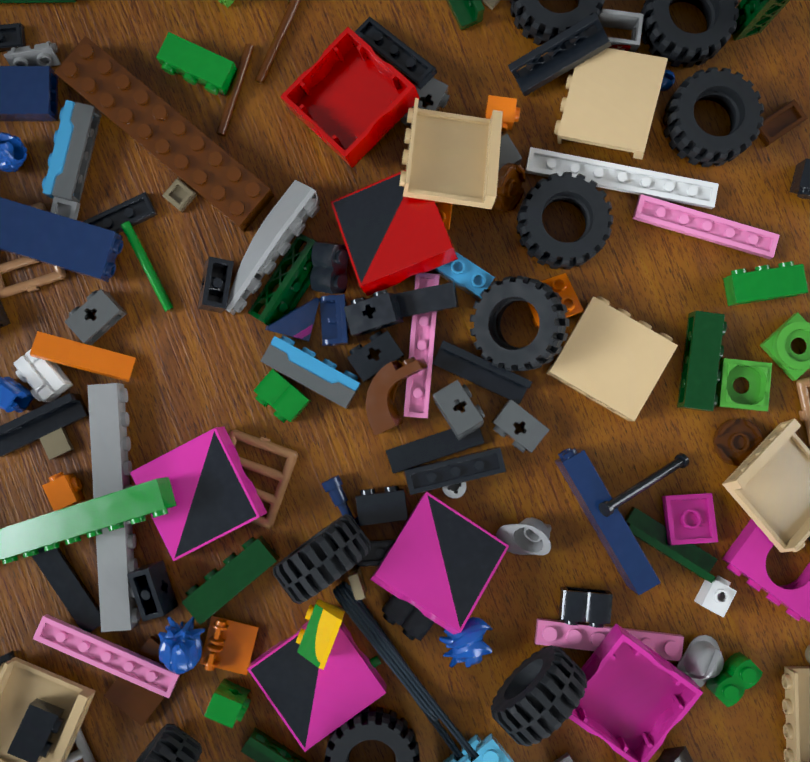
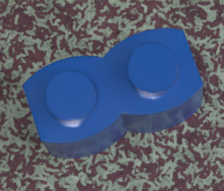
M0 376V408L6 412L15 410L21 413L25 411L34 399L30 390L11 377L3 378Z

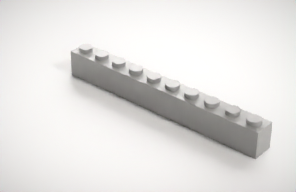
M121 383L87 385L94 499L132 487L129 477L131 475L130 472H132V463L128 460L131 440L127 436L130 418L125 407V402H128V391L124 388V384ZM130 521L123 523L124 528L109 532L108 528L102 529L103 534L96 536L101 632L132 630L140 622L141 615L127 574L138 568V561L134 558V548H136L137 540L136 535L133 534Z

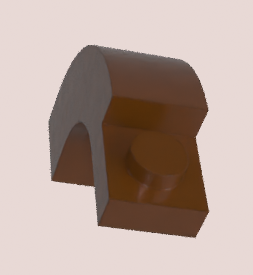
M412 357L402 363L399 360L391 361L381 368L373 378L367 392L366 412L375 436L403 423L395 405V393L399 384L404 379L428 368L424 359L416 360L415 357Z

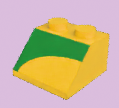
M318 599L315 606L310 604L305 619L309 620L306 630L300 629L296 643L300 644L297 652L322 670H324L345 610Z

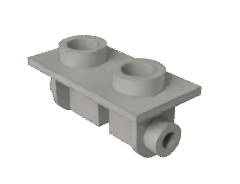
M50 41L36 44L34 49H31L30 46L12 47L10 51L4 54L10 66L52 67L61 65L56 55L58 52L57 44Z

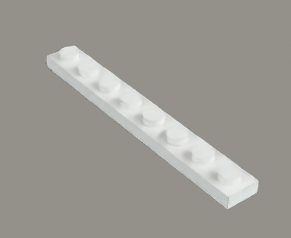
M533 147L529 149L525 173L549 177V175L554 173L562 176L564 172H572V177L582 174L585 176L584 180L588 183L591 180L597 183L596 187L636 195L643 194L656 199L707 209L715 207L719 186L718 183Z

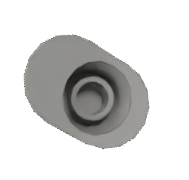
M529 517L519 524L503 525L496 533L498 539L509 545L507 551L513 554L546 555L551 550V542L549 540L551 525L544 524L537 518Z
M697 636L691 641L686 652L678 662L677 668L694 679L699 687H702L708 679L718 676L723 669L724 658L717 641L711 636Z

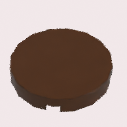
M507 163L499 170L497 196L493 204L497 210L507 212V210L512 211L519 204L524 193V188H521L522 182L526 181L525 172L521 165Z
M740 418L730 419L722 423L715 431L713 438L714 451L719 459L726 464L740 466L761 444L763 435L758 426L749 420Z

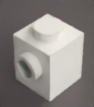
M717 575L712 583L704 580L694 601L724 618L737 591L729 587L731 582Z

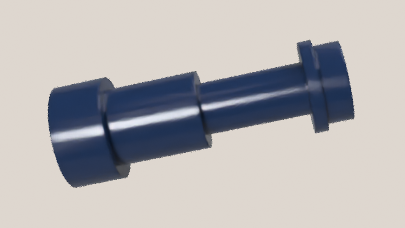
M337 475L321 483L325 492L329 493L335 507L338 506L342 516L347 514L353 517L346 502L348 499L341 486L343 483L340 476ZM353 517V519L359 525L358 517Z

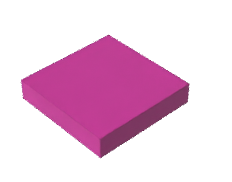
M712 493L662 496L668 545L718 542Z

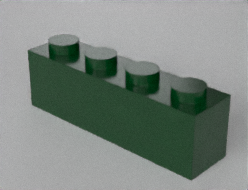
M694 311L688 314L677 408L706 412L713 411L714 407H716L718 402L716 385L721 378V370L718 369L719 360L722 359L724 354V346L721 345L722 336L725 335L727 329V322L724 321L725 314Z
M260 536L257 540L251 537L242 545L245 550L239 555L233 552L223 561L225 566L218 571L214 568L204 577L206 582L199 587L196 583L185 592L187 598L182 601V604L199 625L205 622L280 558L263 536Z

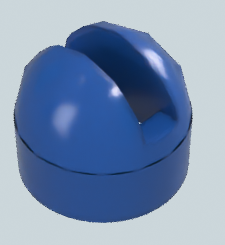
M665 69V77H663L660 91H667L673 86L675 75L672 71Z

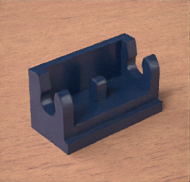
M345 294L321 296L319 299L322 346L349 345L348 321L344 307L347 306Z

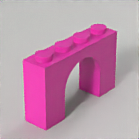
M750 519L722 558L723 561L729 564L726 568L738 577L741 574L748 579L746 583L755 590L760 591L762 589L768 593L766 598L775 605L779 606L782 604L788 608L786 613L795 620L799 621L802 618L810 622V562L794 582L787 585L774 584L766 571V558L774 544L757 524Z

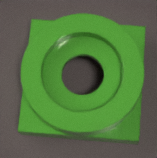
M794 313L760 344V347L792 381L797 380L810 368V323L799 313ZM802 338L806 342L807 347L804 353L796 354L792 351L791 342L793 339Z
M722 358L720 360L721 378L716 385V393L718 394L716 407L768 412L772 363ZM738 377H743L749 382V389L743 394L737 393L733 387V383Z

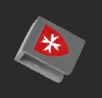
M601 9L598 17L602 27L632 30L631 40L608 37L612 45L608 48L636 52L640 46L644 14Z

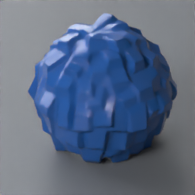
M2 132L0 133V170L9 173L16 172L23 166L27 158V148L19 137Z

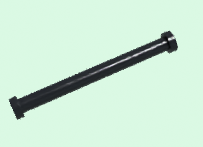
M679 453L673 461L610 501L601 502L599 504L600 512L605 517H609L616 508L677 469L687 467L689 465L688 457L683 453Z

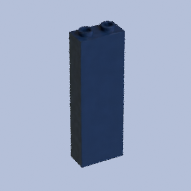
M0 66V121H58V76L54 73L55 71L50 66Z
M0 197V250L105 282H109L110 277H113L116 270L115 260L117 254H120L123 248V237L111 230Z
M571 447L558 454L560 458L556 459L555 463L626 586L636 594L641 595L660 584L659 578L619 509L616 508L609 517H605L600 512L599 504L603 501H610L612 497L586 452L580 449H571Z

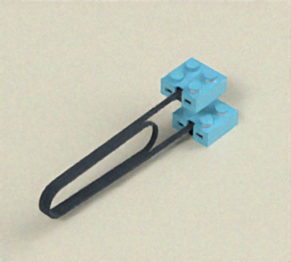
M342 581L339 586L333 589V594L341 607L409 691L423 713L453 752L443 762H514L492 733L483 740L475 734L467 741L411 671L362 599L355 600L351 586L347 582ZM439 718L449 729L452 735L456 738V740L460 743L462 751L459 750L457 745L454 743V741L448 735L446 730L440 724V722L438 721Z

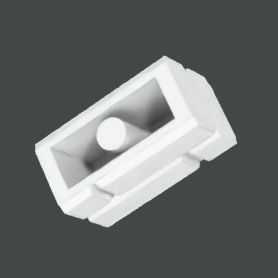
M30 349L25 355L14 362V366L17 368L15 373L21 381L29 383L32 387L30 392L35 399L43 402H52L72 387L73 383L57 363L30 356Z

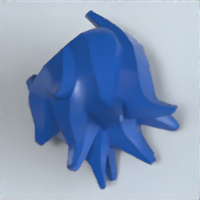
M169 616L167 619L170 626L165 627L167 632H159L158 634L161 642L159 646V661L164 663L169 671L175 674H184L193 669L200 661L202 655L200 634L205 632V628L193 629L194 617L185 625H183V621L179 625Z
M470 617L460 633L453 635L445 629L444 632L448 637L440 636L439 641L445 643L447 648H451L450 651L443 654V657H453L449 667L452 668L457 663L465 662L466 667L469 668L472 665L481 663L482 655L492 653V648L483 642V636L487 630H493V628L481 618Z

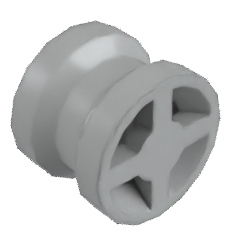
M466 482L442 487V490L448 497L454 499L461 497L465 493L467 486Z

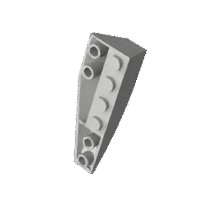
M294 180L261 224L241 261L231 288L226 310L232 315L236 312L240 313L247 304L246 299L251 293L254 294L262 285L260 281L264 275H269L276 267L275 261L280 255L284 256L287 253L294 236L298 237L306 227L304 223L309 217L313 218L318 213L320 201L317 192L313 188Z

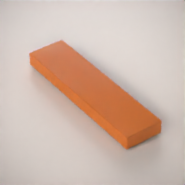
M37 331L30 351V356L126 382L130 381L136 358L39 331Z

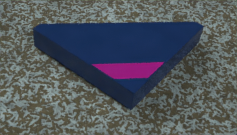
M313 298L274 323L267 325L265 330L309 342L320 299Z

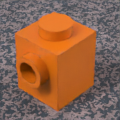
M488 95L485 118L490 119L493 110L503 111L501 132L512 130L514 122H518L520 116V108L516 107L517 99Z
M63 472L57 473L49 477L50 482L42 485L54 511L73 506L85 500L81 491L82 484L76 476L74 477V474L64 475Z

